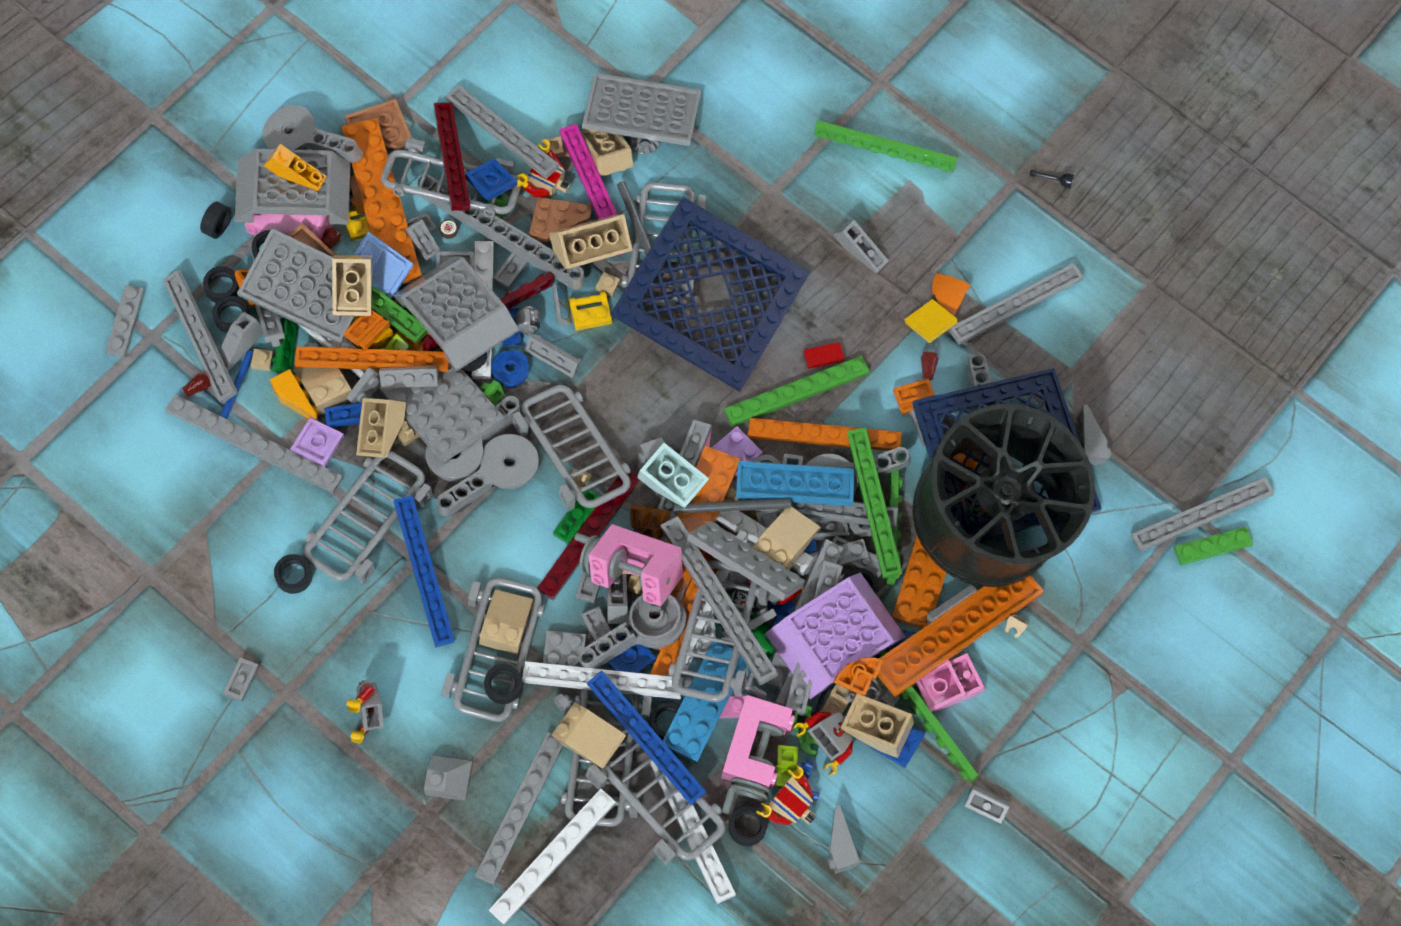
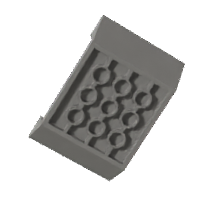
M255 149L238 159L235 222L254 223V214L329 215L330 224L349 225L350 162L333 151L290 150L327 176L319 191L281 178L264 167L265 162L274 149Z
M452 257L393 295L403 309L408 308L442 348L446 360L456 372L519 331L506 306L463 257Z

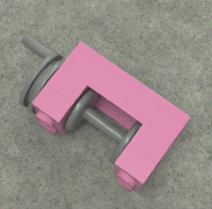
M611 524L602 537L597 535L588 537L579 533L575 535L576 541L585 544L580 557V569L583 573L591 575V582L609 588L615 579L625 571L640 576V587L643 590L644 601L662 606L683 576L681 547Z
M746 695L722 772V779L729 780L734 784L728 788L722 813H730L735 793L758 801L768 800L766 795L770 793L769 787H774L778 773L774 772L775 766L763 759L770 735L782 736L786 734V730L791 731L795 718L794 715H791L793 709ZM758 730L763 733L756 756H751L750 752Z

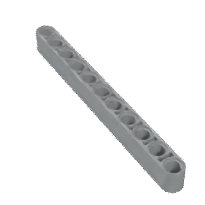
M426 175L421 189L436 192L439 181ZM422 176L418 179V186ZM442 184L440 193L448 195L447 186ZM421 196L543 272H551L555 279L572 289L583 287L584 271L580 266L565 269L552 249L496 215L487 217L484 215V210L471 207L470 210L451 211L449 202Z

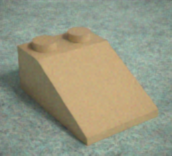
M588 129L580 131L600 177L633 167L631 148L622 135Z
M333 256V315L371 316L372 256Z
M296 367L293 369L294 374H297L301 381V386L303 389H306L311 403L316 406L319 416L325 413L324 408L340 406L349 401L346 397L350 393L351 388L338 368Z
M362 399L356 455L387 457L404 423L406 402L385 399Z
M793 507L786 508L765 530L753 548L764 553L768 558L780 563L790 571L821 527Z
M495 589L484 620L479 645L518 655L533 599Z
M856 694L843 721L841 730L880 752L898 758L914 722L912 714Z
M577 703L572 705L552 733V736L564 747L602 769L626 737L624 733Z

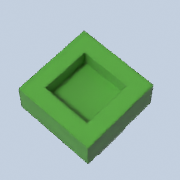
M495 380L491 384L484 383L480 387V390L484 391V395L494 406L505 395L500 383Z

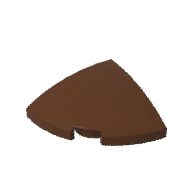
M631 505V527L636 529L639 534L660 540L663 534L661 525L668 521L670 512L646 506Z

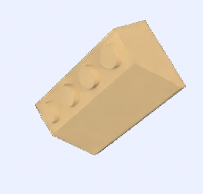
M624 214L608 216L549 233L553 251L565 269L633 251Z

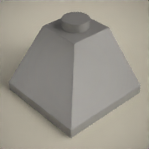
M432 755L425 780V795L466 801L472 761Z

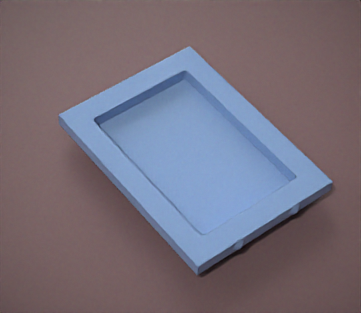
M370 232L366 234L354 255L372 256V276L375 277L372 285L391 300L414 265Z

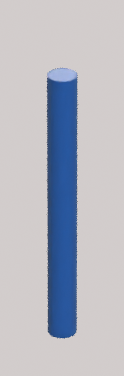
M248 350L234 381L237 392H239L251 363L253 351ZM237 394L226 401L220 415L221 417L228 418Z

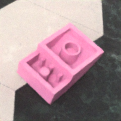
M967 653L951 661L947 660L944 664L916 682L931 712L955 705L985 691V687Z

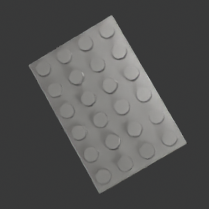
M595 73L582 129L690 146L701 90Z
M271 229L237 295L339 344L342 343L344 332L351 326L355 316L333 315V257L275 229Z
M441 347L434 350L438 352H444ZM450 363L448 372H438V386L381 388V384H379L378 388L387 400L406 402L404 419L442 463L506 421L501 412L462 369L456 372Z

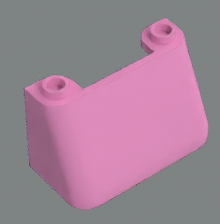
M254 214V223L245 222V228L252 235L265 230L275 229L288 236L302 223L319 240L323 241L333 224H330L329 215Z

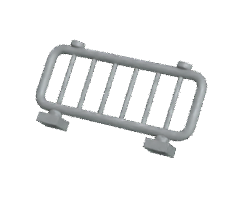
M407 137L405 150H395L388 156L381 175V183L386 188L392 189L393 194L398 197L403 196L405 192L450 203L449 195L440 193L445 179L444 171L436 192L421 189L430 164L443 166V160L424 155L425 141ZM398 157L408 158L409 160L400 184L389 181L388 177L395 159ZM496 158L516 180H519L513 175V161ZM412 160L427 163L418 188L403 185ZM463 164L465 173L476 168V166ZM515 186L513 188L508 205L505 207L494 205L496 197L491 200L490 204L476 201L479 192L475 190L473 199L470 200V207L484 210V215L487 217H493L495 213L508 214L515 207L521 187Z
M650 182L642 188L641 195H636L635 206H639L638 213L642 223H644V219L666 222L669 220V218L645 216L647 203L677 206L679 204L676 202L648 200V192L653 189L686 193L688 200L706 210V195L699 194L698 201H695L693 189L685 185ZM636 230L628 276H623L622 287L626 288L635 275L636 268L640 267L637 264L639 252H644V249L640 248V240ZM646 232L648 236H659V233ZM684 232L679 240H686ZM682 244L680 253L688 252V244ZM671 252V253H670V255H676V254H677V252ZM687 256L682 257L684 266L686 265ZM682 270L674 271L677 272L676 280L684 278ZM694 279L689 280L692 293L694 292ZM686 283L677 284L679 292L689 290ZM668 285L664 286V288L674 289V286ZM689 294L685 295V301H691ZM677 297L668 299L670 307L678 303ZM664 299L655 301L656 306L666 307ZM647 302V303H642V304L652 305V302Z
M557 385L525 400L521 405L522 415L519 411L512 414V424L522 437L528 436V427H531L567 485L564 484L559 487V498L568 511L574 509L576 499L582 506L594 508L628 491L631 484L628 476L630 469L626 463L620 464L581 405L583 398L580 392L573 393L569 387ZM559 392L565 393L569 400L533 417L528 410L531 405ZM570 403L578 412L577 415L543 431L535 421ZM580 417L587 426V429L553 445L549 443L544 435ZM591 432L597 443L560 460L554 448ZM598 446L601 447L607 456L572 474H569L563 464ZM608 460L616 470V472L581 489L578 488L573 480V477ZM617 475L623 481L622 486L594 500H587L582 492Z
M389 451L386 458L395 461L417 475V480L412 487L378 466L385 458L374 457L373 459L368 457L363 465L366 468L317 532L310 531L305 538V541L308 543L304 548V558L309 564L337 581H346L355 574L358 582L363 585L375 571L373 562L366 558L398 518L395 509L388 517L355 496L362 485L365 484L392 502L395 500L392 496L366 481L375 469L407 488L409 491L404 497L413 495L416 507L421 510L433 495L431 487L424 483V472L395 452ZM352 499L386 519L378 531L373 530L343 511ZM340 514L374 534L366 547L331 526ZM328 529H331L363 550L354 562L320 541ZM316 544H319L351 566L345 573H338L311 555L312 549Z
M719 560L708 562L711 569L719 568L737 572ZM751 581L750 587L720 582L725 587L749 591L745 605L733 603L736 608L744 609L742 618L747 626L755 596L758 597L760 605L767 606L770 592ZM697 587L677 663H671L669 668V675L673 676L672 687L680 695L712 702L724 700L731 688H733L735 696L743 697L747 675L745 671L738 670L736 677L734 676L740 656L734 643L729 640L693 633L697 619L720 623L718 619L698 615L701 602L707 601ZM691 638L734 645L731 659L727 660L689 652ZM686 656L729 664L726 677L720 678L683 670ZM681 674L724 682L723 689L720 693L713 694L684 688L679 683Z
M496 577L486 583L484 591L480 590L481 583L473 581L468 598V606L476 607L477 601L480 602L458 682L455 681V674L447 673L442 689V697L450 699L451 693H454L453 704L459 712L494 722H501L510 716L512 709H517L519 697L515 701L505 704L504 711L500 714L464 706L461 703L463 692L489 698L486 693L464 688L468 673L482 677L486 676V673L470 669L473 655L516 665L515 668L522 676L537 617H542L544 606L541 605L542 595L536 587ZM496 585L531 593L534 596V602L530 609L531 613L528 624L525 627L526 631L523 642L520 644L521 649L517 661L475 651L481 634L482 623L486 617L485 613L488 602L492 600L490 596L491 591ZM498 676L493 678L494 680L510 683L509 693L515 688V680L513 678L512 680Z
M582 689L581 696L576 695L575 703L586 709L587 704L605 706L602 702L589 701L590 690ZM632 694L631 705L642 715L645 721H649L653 703L652 696H644L643 702H640V695ZM607 722L614 727H622L620 723ZM628 733L627 742L621 743L619 747H626V750L634 745L635 740ZM633 751L625 756L624 763L618 762L614 765L623 767L622 779L631 773ZM575 752L572 753L567 792H562L561 804H565V814L569 820L576 816L573 812L574 801H590L589 798L575 797L577 781L591 783L588 778L577 777L579 762H592L585 758H580V755ZM630 779L627 780V781L624 783V785H625L628 789H629ZM606 781V785H613L610 781ZM620 793L619 802L615 801V805L618 806L617 816L613 819L602 818L597 826H617L624 820L626 811H629L630 818H638V811Z
M623 726L618 729L624 734L627 733ZM637 742L608 766L605 765L603 769L595 764L588 768L585 776L598 790L603 788L607 779H609L662 838L656 844L653 852L666 866L673 861L675 855L684 860L697 858L724 834L725 823L719 816L722 813L720 807L715 803L710 806L703 797L697 801V804L707 815L676 841L668 834L665 828L691 807L688 803L662 826L651 813L678 792L676 788L649 810L637 799L665 775L663 773L660 774L635 796L624 785L627 780L652 760L648 758L622 780L610 769L639 746ZM708 818H711L716 823L717 830L691 852L684 851L678 843Z

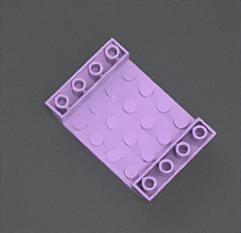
M861 573L846 578L785 617L765 633L791 673H794L798 662L800 665L799 673L804 670L807 677L803 678L804 681L808 684L809 679L811 680L812 686L809 699L814 698L834 683L833 681L838 672L848 663L863 657H873L906 637Z

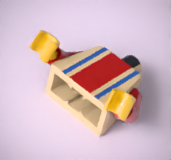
M543 139L541 142L544 144V148L541 144H538L537 147L556 161L559 168L547 179L531 168L527 176L523 173L517 176L520 179L517 180V187L523 186V189L533 197H553L557 190L567 193L571 183L564 181V167L554 152L549 149V141Z
M795 764L797 767L795 772H792L790 769L788 770V773L792 776L789 777L767 805L761 803L764 806L763 812L756 811L757 814L767 818L774 824H795L801 818L810 825L817 816L808 809L813 803L811 799L813 793L808 779L803 774V769Z

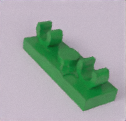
M281 317L280 323L285 338L279 339L280 346L276 347V357L271 359L275 363V367L270 368V370L274 373H283L289 369L292 372L297 323Z
M590 490L582 493L587 500H594L599 497ZM577 500L575 508L568 511L554 530L553 535L569 544L595 507L586 508Z

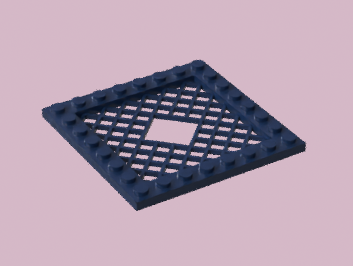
M682 197L610 316L740 392L810 274V271L687 198ZM696 229L698 238L689 239L687 231ZM700 230L707 233L708 236L702 237ZM684 232L686 240L678 241ZM712 239L714 247L705 248L703 240ZM716 239L725 245L718 246ZM700 241L702 249L693 251L691 243ZM688 244L690 252L680 253L678 245ZM675 246L677 254L669 256ZM728 248L730 256L721 258L719 250ZM732 249H734L735 251H737V252H739V253H741V254H739V255H734ZM716 250L718 259L709 261L707 252ZM703 253L705 262L697 263L695 254ZM691 255L693 264L684 266L682 257ZM744 257L746 266L737 267L735 259ZM679 258L681 266L672 268L670 259ZM748 258L757 264L750 265ZM732 260L734 268L725 270L723 262ZM666 261L668 269L660 270ZM720 263L722 271L713 272L710 264ZM707 265L709 273L700 275L698 267ZM760 267L762 275L754 277L751 268ZM695 268L697 276L688 277L686 269ZM764 268L768 269L773 273L766 274ZM748 269L750 278L741 279L739 271ZM682 270L684 278L675 280L673 272ZM670 272L672 281L663 283L661 274ZM735 272L738 280L729 282L727 273ZM723 274L733 307L699 314L689 280ZM657 276L659 284L651 285ZM776 276L778 285L769 286L767 278ZM764 279L766 287L757 289L755 280ZM751 281L754 290L745 291L743 283ZM686 282L689 290L679 292L677 284ZM739 284L741 292L732 294L730 285ZM673 285L675 293L666 295L664 286ZM661 287L663 296L654 297L652 289ZM779 288L773 298L771 290ZM648 290L650 298L642 300ZM767 291L770 299L761 301L758 292ZM755 293L757 302L748 303L746 295ZM689 294L691 303L682 304L680 296ZM743 296L745 304L736 306L734 297ZM677 297L679 305L670 307L668 298ZM664 299L667 308L657 309L655 301ZM652 302L654 310L645 312L642 303ZM770 303L766 312H764L762 304ZM759 305L761 314L752 316L750 307ZM693 306L695 315L686 316L684 308ZM746 308L749 316L740 318L738 309ZM681 309L683 317L674 319L671 310ZM734 310L736 319L727 321L725 312ZM668 311L670 320L661 322L659 313ZM722 313L724 322L715 323L713 315ZM651 314H655L657 319H655L654 317H652V316H650V315H651ZM709 316L711 324L702 326L700 317ZM697 318L699 327L690 328L688 320ZM761 318L760 322L756 327L754 319ZM750 320L752 329L743 330L741 322ZM684 321L686 329L677 331L675 322ZM670 323H671L673 329H672L671 327L667 326L666 324H670ZM738 323L740 331L731 333L729 324ZM725 325L728 334L718 335L716 327ZM713 328L715 336L706 338L704 329ZM700 330L703 339L694 341L691 332ZM753 332L747 342L745 334ZM688 333L689 338L684 336L683 334ZM741 335L744 343L735 345L732 336ZM729 337L731 346L722 348L720 339ZM716 340L719 348L710 350L707 342ZM704 342L705 347L701 346L698 343ZM744 347L743 351L738 357L736 348ZM732 349L735 358L726 360L724 351Z
M1055 368L914 400L912 406L930 463L933 461L936 450L944 437L941 427L947 431L950 429V427L941 423L945 415L955 420L954 425L960 420L959 418L963 411L969 414L972 412L969 410L970 408L977 407V409H980L981 407H987V404L995 403L994 405L998 403L1008 404L1004 401L1012 399L1010 404H1014L1015 400L1018 399L1025 403V406H1030L1052 416L1070 430L1079 441ZM1031 394L1028 400L1021 397ZM1033 395L1043 399L1039 407L1030 402ZM1044 403H1045V406H1046L1047 411H1045V410L1042 409ZM960 411L957 417L951 414ZM972 451L963 452L962 454L966 456L963 463L953 459L954 456L949 458L979 477L981 474L977 470L980 464L986 468L990 466L983 461L986 455L985 451L980 459L971 454ZM968 458L978 462L974 470L965 466ZM949 471L945 472L944 487L947 500L962 492L958 481L966 485L963 491L972 485ZM1036 478L1035 481L1041 484L1039 479ZM1043 486L1039 493L1035 491V493L1041 496L1043 499L1049 500L1047 497L1042 495L1044 491ZM1096 490L1091 513L1102 509ZM977 494L974 499L970 497L965 498L971 502L968 510L964 500L951 507V513L969 535L976 534L993 519V517L982 519L984 514L981 513L980 517L970 512L974 504L978 507L980 506L979 502L976 501ZM1046 510L1052 522V511ZM1035 512L1011 521L1014 532L1041 526ZM997 523L979 541L1004 535L1001 523Z

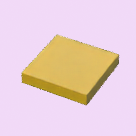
M933 299L904 319L905 324L928 343H931L958 323L955 316Z

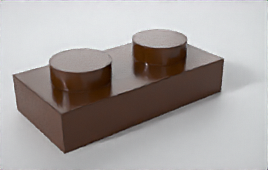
M355 175L350 176L349 196L352 195L350 197L352 208L356 207L357 214L365 213Z

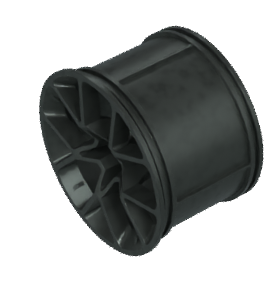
M997 404L977 409L962 417L948 430L936 450L933 461L928 465L918 481L912 508L913 522L918 539L936 565L950 576L962 582L981 587H1002L1018 583L1034 574L1048 559L1068 548L1086 527L1095 498L1092 467L1077 438L1052 416L1040 410L1016 404ZM984 450L992 457L990 466L979 477L949 458L966 451ZM1009 456L1017 459L1025 466L1020 468L1012 464ZM949 471L972 486L947 500L944 487L945 472ZM1036 478L1043 485L1049 500L1043 499L1035 493L1033 482ZM976 493L980 504V512L984 515L989 514L993 519L976 534L969 535L951 513V507ZM1046 510L1052 511V522ZM1035 512L1046 534L1047 543L1032 550L1019 552L1011 521ZM997 523H1001L1008 550L1001 551L980 543L979 539Z

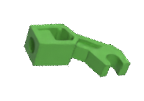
M806 706L804 715L795 713L793 726L798 723L797 716L811 717L812 707ZM800 727L794 728L797 735L802 732ZM806 729L805 733L798 737L801 750L807 755L816 756L817 751L811 750L810 745H818V743L808 734Z

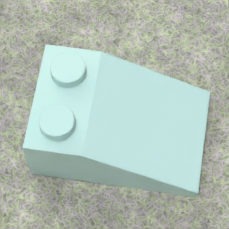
M665 443L660 446L642 467L637 477L652 490L683 508L691 502L709 480L708 477Z

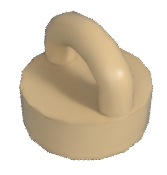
M633 574L627 581V589L639 595L643 593L640 587V576Z

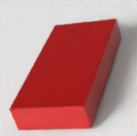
M840 342L803 350L808 369L842 362L845 359Z

